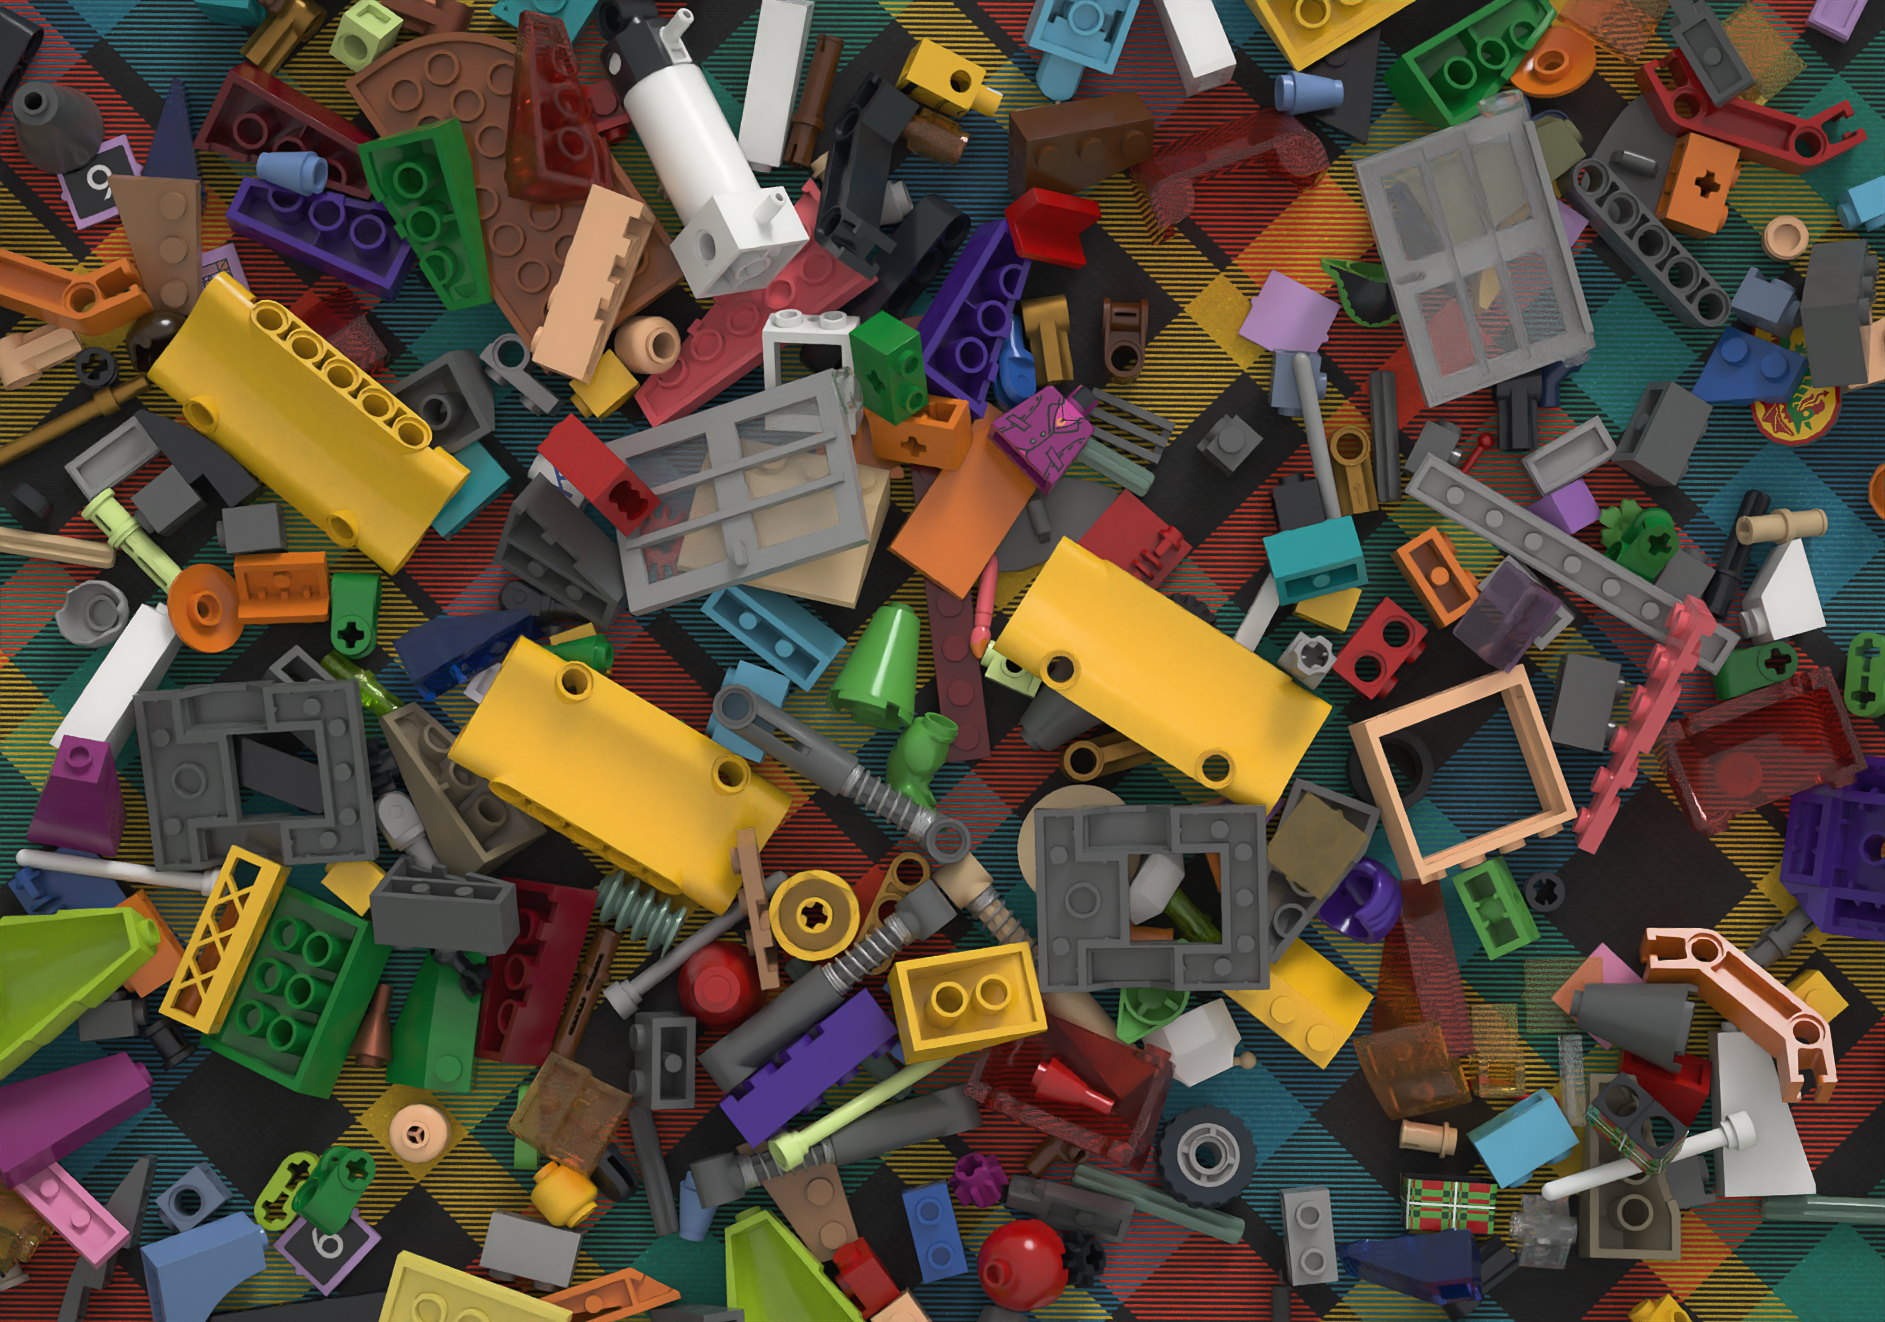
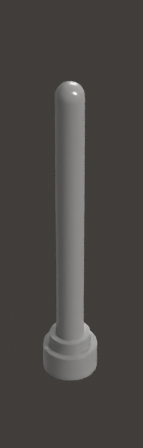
M1298 353L1293 357L1292 364L1315 479L1317 478L1325 520L1337 519L1342 516L1311 361L1307 354Z
M776 871L765 879L768 899L788 879L784 872ZM739 899L729 906L722 916L717 915L667 953L663 959H659L632 981L628 979L622 983L616 981L606 988L603 993L618 1014L625 1020L639 1009L637 1004L643 1001L641 996L683 965L698 950L712 943L747 915L742 916Z

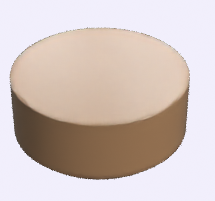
M1788 215L1773 219L1765 226L1761 235V245L1768 257L1778 262H1788L1800 256L1805 251L1809 241L1808 230L1804 223L1798 218Z

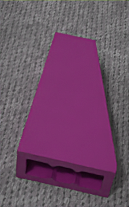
M64 735L39 795L26 839L31 842L116 857L128 817L110 743Z
M121 1052L0 1087V1179L8 1191L152 1104L150 1087L154 1085V1082L143 1063L139 1061L134 1064L126 1052Z

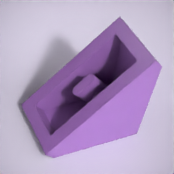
M1583 478L1570 483L1525 508L1569 535L1598 520V517L1601 515V510Z

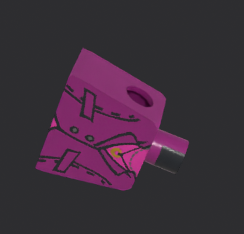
M1050 385L997 418L991 424L987 437L1047 496L1089 442L1095 429L1085 417L1099 403L1095 395L1083 385H1079L1067 398H1064Z

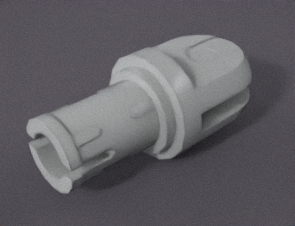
M389 791L382 794L374 803L376 826L392 850L398 849L399 852L404 850L407 855L414 857V865L432 869L431 865L434 863L443 864L426 836L427 833L412 799L401 791Z

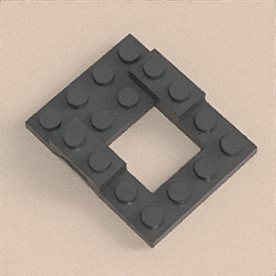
M358 678L276 683V680L199 684L188 685L183 689L142 691L133 695L156 872L202 870L222 865L232 845H237L282 865L373 861L380 856ZM314 730L325 814L292 816V812L242 815L232 735Z
M1126 804L1035 808L1040 993L1092 992L1111 988L1149 987L1171 991L1270 990L1266 804L1174 806V804ZM1220 853L1222 942L1177 943V940L1131 941L1128 854Z

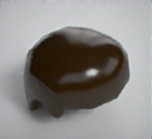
M164 310L155 311L142 316L130 326L126 334L125 343L131 364L136 372H149L155 361L185 323L186 318L183 315Z

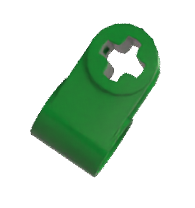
M1651 507L1643 510L1620 536L1619 540L1615 541L1603 555L1648 582L1653 583L1658 573L1676 555L1679 549L1680 540L1677 532L1674 530V522L1671 515L1661 508Z
M334 572L331 585V642L335 649L350 659H364L371 655L376 648L378 614L382 599V579L380 574ZM353 627H356L364 635L363 640L355 642V648H352L344 640L345 635L353 633Z
M1781 641L1769 642L1747 649L1743 647L1732 650L1716 676L1709 672L1717 701L1757 691L1756 688L1790 678L1797 670L1798 655L1793 647ZM1770 650H1773L1775 656L1783 655L1785 659V664L1778 667L1779 674L1776 673L1774 668L1767 669L1764 660L1771 658Z
M333 1146L327 1149L322 1154L320 1161L307 1181L296 1192L291 1204L292 1210L325 1235L332 1236L336 1234L347 1223L353 1208L368 1185L373 1181L376 1170L374 1159L369 1153L360 1149H350L345 1146ZM333 1158L339 1159L337 1162L332 1161ZM356 1174L362 1175L361 1178H358V1177H355V1176H356Z

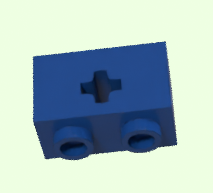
M946 1178L902 1189V1197L924 1283L969 1272Z

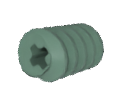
M620 869L612 876L607 875L596 890L599 891L593 911L601 907L599 922L605 924L616 916L615 931L617 933H621L631 925L630 940L637 942L647 935L645 950L652 952L662 944L661 959H663L685 923L687 907L683 905L672 914L669 912L671 897L667 896L660 903L656 904L654 903L656 888L651 887L641 895L639 894L640 879H634L627 886L623 884L625 870Z

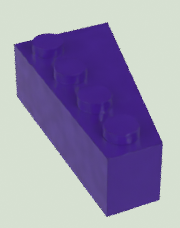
M245 176L225 215L231 231L393 304L417 258L407 239H401L393 227L396 225V222L383 202L378 203L372 200L371 203L355 200L332 192H327V194L312 193L310 196H304L267 180Z
M1005 219L978 225L916 328V331L920 332L928 394L969 401L971 420L984 418L988 405L985 399L990 383L995 382L1000 365L997 364L1003 340L1009 337L1013 324L1010 322L1016 300L1021 298L1032 263V259L1022 258L1017 255L1008 222Z
M864 986L721 1098L719 1106L753 1149L764 1140L768 1144L769 1139L789 1128L786 1122L798 1112H801L804 1116L823 1102L825 1098L822 1096V1093L836 1083L840 1088L861 1071L857 1065L871 1054L876 1060L897 1043L892 1036L898 1032V1028Z

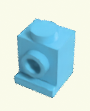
M1885 175L1851 188L1837 197L1840 204L1837 206V214L1842 226L1846 230H1853L1865 225L1867 232L1885 226Z

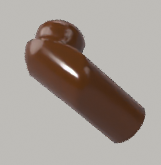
M1050 1134L1026 1159L1023 1166L1040 1179L1054 1162L1074 1163L1077 1165L1085 1163L1090 1157L1091 1149L1085 1138L1077 1134Z

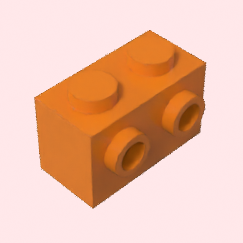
M1435 526L1391 553L1390 556L1439 630L1483 603V600L1479 595L1482 591L1477 588L1479 583L1468 569L1463 571L1454 557L1457 554V550L1450 538L1443 531L1439 533Z

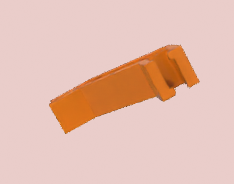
M0 248V306L93 337L106 334L146 314L155 312L148 295L144 294L140 289V286L144 285L140 274L126 256L82 276ZM128 288H130V290H131V291H128V292L119 294V295H117V296H114V295H116V294H118V293H120V292H122V291H124V290H126V289H128ZM95 302L90 310L82 313L86 305Z
M1646 928L1639 949L1641 963H1647L1642 978L1643 983H1691L1699 985L1698 996L1777 1060L1782 1103H1797L1801 1101L1800 1090L1803 1086L1804 1078L1803 1075H1798V1069L1807 1068L1812 1069L1817 1086L1814 1095L1815 1103L1829 1102L1837 1084L1830 1028L1820 1014L1713 930L1703 928ZM1694 956L1703 957L1709 962H1700ZM1658 958H1667L1675 960L1658 961ZM1795 1037L1806 1039L1810 1045L1798 1042Z

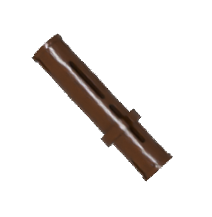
M825 34L817 35L815 50L797 113H792L790 124L793 127L782 162L796 169H799L800 165L802 170L810 169L818 135L824 132L826 123L823 122V117L842 49L845 46V42L842 39L832 35H828L827 39H825Z
M597 924L596 932L584 961H579L575 969L579 974L556 1029L550 1048L551 1054L574 1061L576 1051L591 1018L603 984L611 979L612 973L609 972V969L624 934ZM602 953V956L600 958L598 966L596 967L590 986L586 988L589 979L593 973L599 954ZM585 997L573 1029L569 1032L580 1002Z

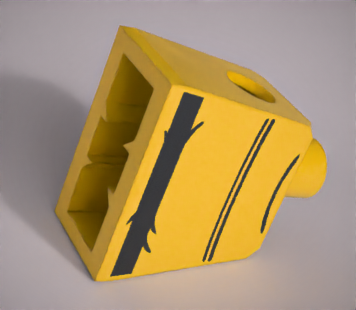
M923 38L910 51L895 85L896 89L909 98L956 118H961L969 109L992 118L1003 96L1002 93L981 84L986 74L984 68L926 38ZM950 80L958 83L961 90L960 93L952 89Z

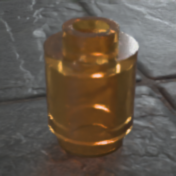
M924 107L920 115L915 113L902 132V137L908 139L907 149L943 166L946 163L957 166L971 134L962 130V124Z

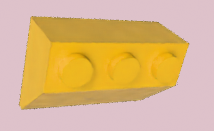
M1297 937L1276 964L1269 962L1270 990L1220 991L1316 1066L1324 1070L1352 1034L1374 996Z

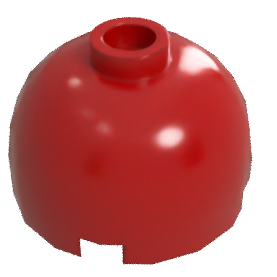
M1019 1219L999 1226L984 1240L977 1256V1274L981 1287L992 1301L1007 1310L1027 1312L1053 1304L1063 1294L1068 1281V1269L1063 1270L1061 1258L1062 1254H1066L1063 1242L1056 1232L1041 1220Z

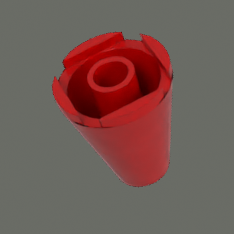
M715 941L698 950L683 964L678 978V994L686 1013L696 1017V1023L716 1031H729L738 1028L761 1010L767 995V990L761 989L756 956L750 957L748 948L731 941Z

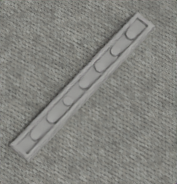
M1430 452L1426 453L1405 487V493L1654 640L1664 644L1670 631L1669 628L1665 627L1669 612L1675 602L1682 604V601ZM1718 623L1711 638L1703 634L1699 639L1701 641L1700 659L1697 665L1716 676L1739 641L1740 636Z

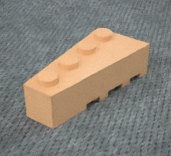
M592 184L572 245L566 255L559 283L555 285L547 304L549 312L544 326H540L537 329L531 342L530 351L534 353L532 358L534 363L588 386L590 385L657 219L644 203Z

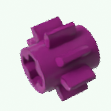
M977 1152L967 1154L959 1159L954 1168L955 1176L948 1178L956 1197L963 1207L972 1202L974 1206L980 1209L995 1204L1002 1195L1001 1185L1009 1182L994 1154L989 1155L985 1159L982 1154Z

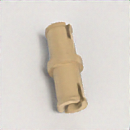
M1786 508L1775 509L1770 515L1740 517L1736 523V535L1741 544L1750 545L1752 543L1773 541L1779 545L1792 541L1794 538L1821 537L1827 531L1828 521L1825 512L1818 508L1791 512Z

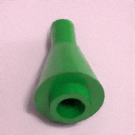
M602 633L559 643L558 645H540L567 662L579 661L585 663L603 676L606 670H610L613 666V645L607 642L605 635Z

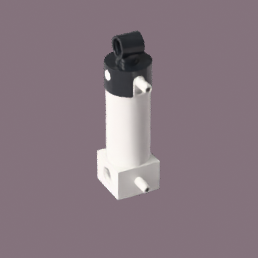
M600 0L596 9V25L601 36L605 40L610 41L604 46L599 56L600 64L622 109L627 112L684 226L681 233L670 244V248L695 298L699 299L767 288L810 238L784 187L760 188L703 75L702 66L685 34L686 29L694 21L693 14L688 9L681 8L673 18L658 17V10L653 0Z

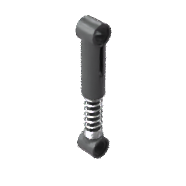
M730 684L723 687L716 694L713 701V712L717 721L723 727L836 797L838 793L845 797L850 795L855 798V804L861 802L866 805V811L871 808L876 811V817L884 816L887 818V824L893 822L897 825V831L902 828L908 832L907 836L919 843L918 847L928 852L934 860L942 863H955L967 855L971 846V835L968 828L961 821L949 818L940 811L934 813L928 807L922 809V803L914 804L912 796L907 799L901 796V790L897 792L892 790L891 783L884 785L880 782V777L874 779L870 776V770L863 772L865 768L857 763L860 758L748 687L741 684ZM739 694L744 696L749 703L747 715L740 720H731L724 715L723 703L731 695ZM757 716L795 739L792 747L755 725L753 722ZM945 827L956 830L960 836V845L951 854L941 853L935 845L936 834Z
M930 878L895 904L896 911L884 919L885 925L879 929L874 927L875 932L869 937L864 934L865 940L860 944L854 942L856 947L850 952L845 950L846 955L838 959V957H835L836 962L834 964L827 963L825 967H822L820 964L815 966L742 1025L729 1032L697 1057L724 1094L746 1079L760 1065L800 1034L845 1002L846 997L844 994L853 989V983L856 981L862 982L863 975L865 974L872 975V968L875 966L882 967V961L885 958L892 959L894 951L901 952L903 944L909 946V944H912V941L915 942V939L923 942L957 915L956 911Z
M970 1080L942 1087L926 1095L866 1112L809 1147V1153L803 1156L804 1161L788 1172L783 1171L778 1166L768 1146L765 1152L760 1153L755 1150L751 1156L747 1152L746 1154L743 1153L742 1155L735 1156L732 1151L698 1160L689 1164L701 1208L705 1209L745 1197V1190L747 1188L750 1190L754 1186L760 1187V1181L768 1179L772 1183V1178L780 1176L784 1179V1174L792 1172L793 1175H796V1171L800 1169L808 1172V1167L816 1165L817 1168H820V1163H825L827 1166L834 1163L839 1168L936 1137H944L982 1126L983 1120Z

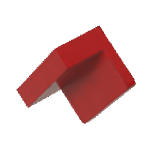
M1033 187L1004 209L1014 247L1019 257L1075 269H1081L1087 264L1079 234L1102 217L1098 201Z
M1620 1048L1615 1074L1623 1071L1625 1074L1635 1075L1641 1088L1686 1127L1691 1126L1709 1095L1712 1061L1685 1053L1684 1057L1675 1055L1673 1063L1682 1065L1680 1074H1676Z

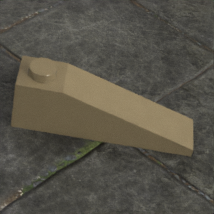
M415 701L382 716L378 720L433 850L443 865H447L449 874L465 878V874L468 872L487 875L547 832L542 822L496 796L488 787L489 780L479 777L448 759L447 755L456 737Z
M1588 1074L1586 1110L1591 1102L1618 1074ZM1626 1074L1638 1084L1635 1075ZM1615 1086L1606 1095L1608 1109L1617 1116H1629L1638 1108L1639 1100L1624 1087ZM1648 1118L1642 1125L1641 1134L1648 1145L1656 1147L1651 1131V1121ZM1585 1121L1581 1172L1626 1158ZM1628 1129L1623 1130L1628 1135ZM1666 1167L1657 1175H1648L1640 1172L1580 1192L1578 1258L1681 1260V1213L1676 1199H1673L1665 1174L1667 1172Z

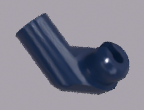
M1579 351L1567 353L1561 358L1554 360V363L1541 367L1542 394L1540 402L1537 403V408L1551 409L1560 407L1559 383L1569 374L1579 372L1582 368L1583 357Z

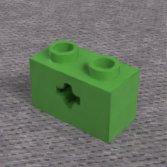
M1503 855L1451 878L1490 961L1541 937Z

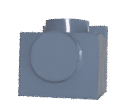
M1750 267L1731 302V308L1741 322L1786 340L1790 338L1795 328L1802 325L1801 301L1795 295V288L1778 279H1772L1769 283L1759 269Z

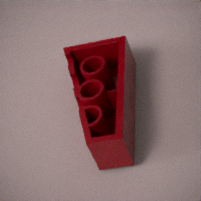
M244 61L229 70L192 147L204 151L213 150L229 155V158L240 162L256 164L260 154L263 152L313 151L318 157L324 158L327 161L328 178L325 187L367 200L373 197L367 183L357 145L378 139L377 136L248 61Z

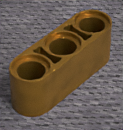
M906 852L894 859L856 940L858 944L865 940L864 934L869 937L875 932L874 927L879 929L885 925L881 922L878 915L879 907L882 903L888 900L899 902L929 879L930 867L924 857L918 853ZM905 859L917 860L923 867V877L915 885H905L897 876V868ZM896 951L892 953V959L885 958L882 967L872 968V975L884 972L891 964Z

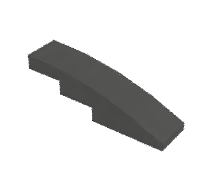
M148 1154L141 1157L105 1206V1209L130 1232L131 1239L122 1246L123 1248L130 1249L140 1242L159 1155ZM119 1250L97 1270L80 1254L69 1279L57 1322L85 1321L92 1288L102 1290L112 1284Z

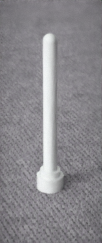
M22 849L16 855L17 863L23 867L30 866L37 869L201 891L202 896L207 897L210 896L222 869L221 866H215L214 870L206 869L204 873L191 871L156 872L155 866L31 849ZM234 870V872H233L232 875H233V878H234V880H235V870ZM228 886L223 897L231 894Z
M1742 1110L1725 1116V1121L1718 1124L1719 1128L1686 1138L1682 1150L1671 1162L1724 1145L1727 1149L1735 1147L1737 1151L1755 1146L1757 1144L1756 1133L1747 1112ZM1626 1157L1548 1182L1542 1187V1195L1545 1199L1553 1201L1643 1171Z

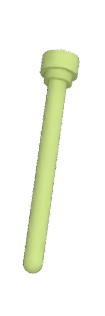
M956 1056L910 1064L802 1131L793 1130L790 1133L785 1130L768 1140V1148L772 1157L783 1171L788 1172L804 1161L803 1156L809 1153V1147L953 1060Z

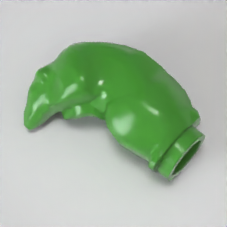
M927 712L924 717H916L911 727L903 729L891 749L886 763L885 785L891 783V789L895 792L901 790V796L906 799L912 796L914 804L922 803V809L928 807L934 813L937 812L935 808L937 802L932 795L929 783L934 778V774L946 762L950 744L958 736V725L949 718L932 712ZM945 827L939 832H946L949 827Z

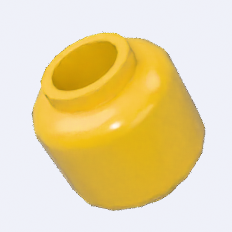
M553 1160L533 1177L537 1185L532 1190L531 1201L553 1227L559 1228L566 1225L571 1230L584 1221L598 1207L594 1202L598 1195L597 1186L589 1177L583 1174L582 1168L574 1161L565 1162L558 1166Z

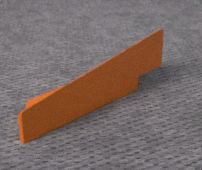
M628 1267L539 1299L573 1311L570 1322H614L680 1299L681 1296L679 1291Z

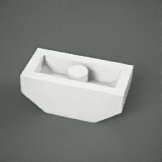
M1183 853L1142 854L1137 873L1129 884L1130 923L1138 925L1162 913L1185 876Z
M1219 998L1179 1016L1173 1022L1141 1039L1160 1078L1172 1077L1187 1087H1191L1233 1067L1235 1046L1241 1040V1036L1223 999Z

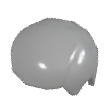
M87 580L76 586L75 589L68 590L62 609L56 611L55 620L60 634L78 646L101 648L110 645L125 630L130 613L128 600L121 590L107 581Z

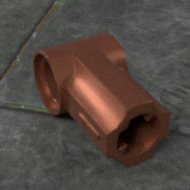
M382 0L380 3L403 19L401 29L422 37L444 32H467L475 12L469 6L456 0Z

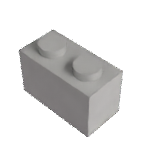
M498 1208L492 1213L479 1266L490 1268L488 1275L497 1279L515 1281L517 1275L533 1279L532 1286L537 1289L559 1292L560 1286L568 1288L572 1283L585 1230L579 1228L570 1230L566 1225L559 1228L553 1227L547 1220Z

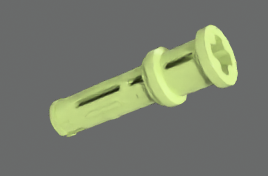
M111 488L104 490L86 506L81 516L85 520L91 519L109 537L107 543L112 548H122L168 595L172 582L182 570L148 537L135 516H131L115 500V492Z

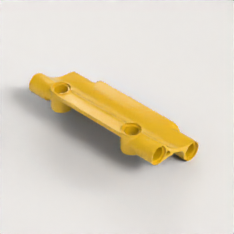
M221 271L205 287L181 329L150 368L147 378L183 406L184 417L194 429L203 433L324 531L333 542L346 548L354 545L388 574L394 576L410 559L430 525L445 505L462 488L472 472L442 447L438 446L434 450L428 447L432 440V431L422 418L293 313L276 301L261 300L255 303L257 298L227 272Z
M1066 536L1062 537L992 647L993 650L1042 680L1048 687L1205 787L1215 790L1235 804H1266V817L1277 803L1298 763L1332 709V705L1292 681L1293 678L1273 664L1107 559L1102 560ZM1056 656L1069 658L1074 666L1073 675L1066 680L1054 679L1048 672V662ZM1220 755L1228 761L1229 768L1223 777L1213 779L1203 772V763L1209 756Z
M523 635L517 638L509 650L485 696L470 720L460 731L447 755L448 759L479 777L489 780V789L502 800L657 890L670 895L683 893L685 897L718 916H722L727 911L743 883L742 873L734 875L730 857V848L737 847V830L755 827L760 853L776 827L782 821L793 799V795L752 772L747 761L741 756L731 752L596 672L585 663L579 661L567 662ZM565 679L572 682L577 689V695L568 693L562 685V680ZM718 771H722L729 776L731 787L724 785L720 781Z

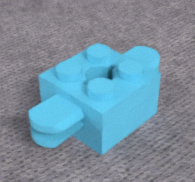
M1036 0L1022 38L1028 46L1044 51L1035 76L1036 84L1044 95L1057 101L1070 99L1077 91L1086 66L1112 75L1140 0Z

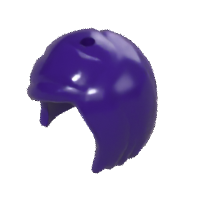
M1362 857L1315 916L1325 923L1327 927L1341 933L1345 937L1359 943H1365L1366 945L1375 944L1388 935L1401 915L1403 908L1401 885L1397 877L1383 863L1369 857Z

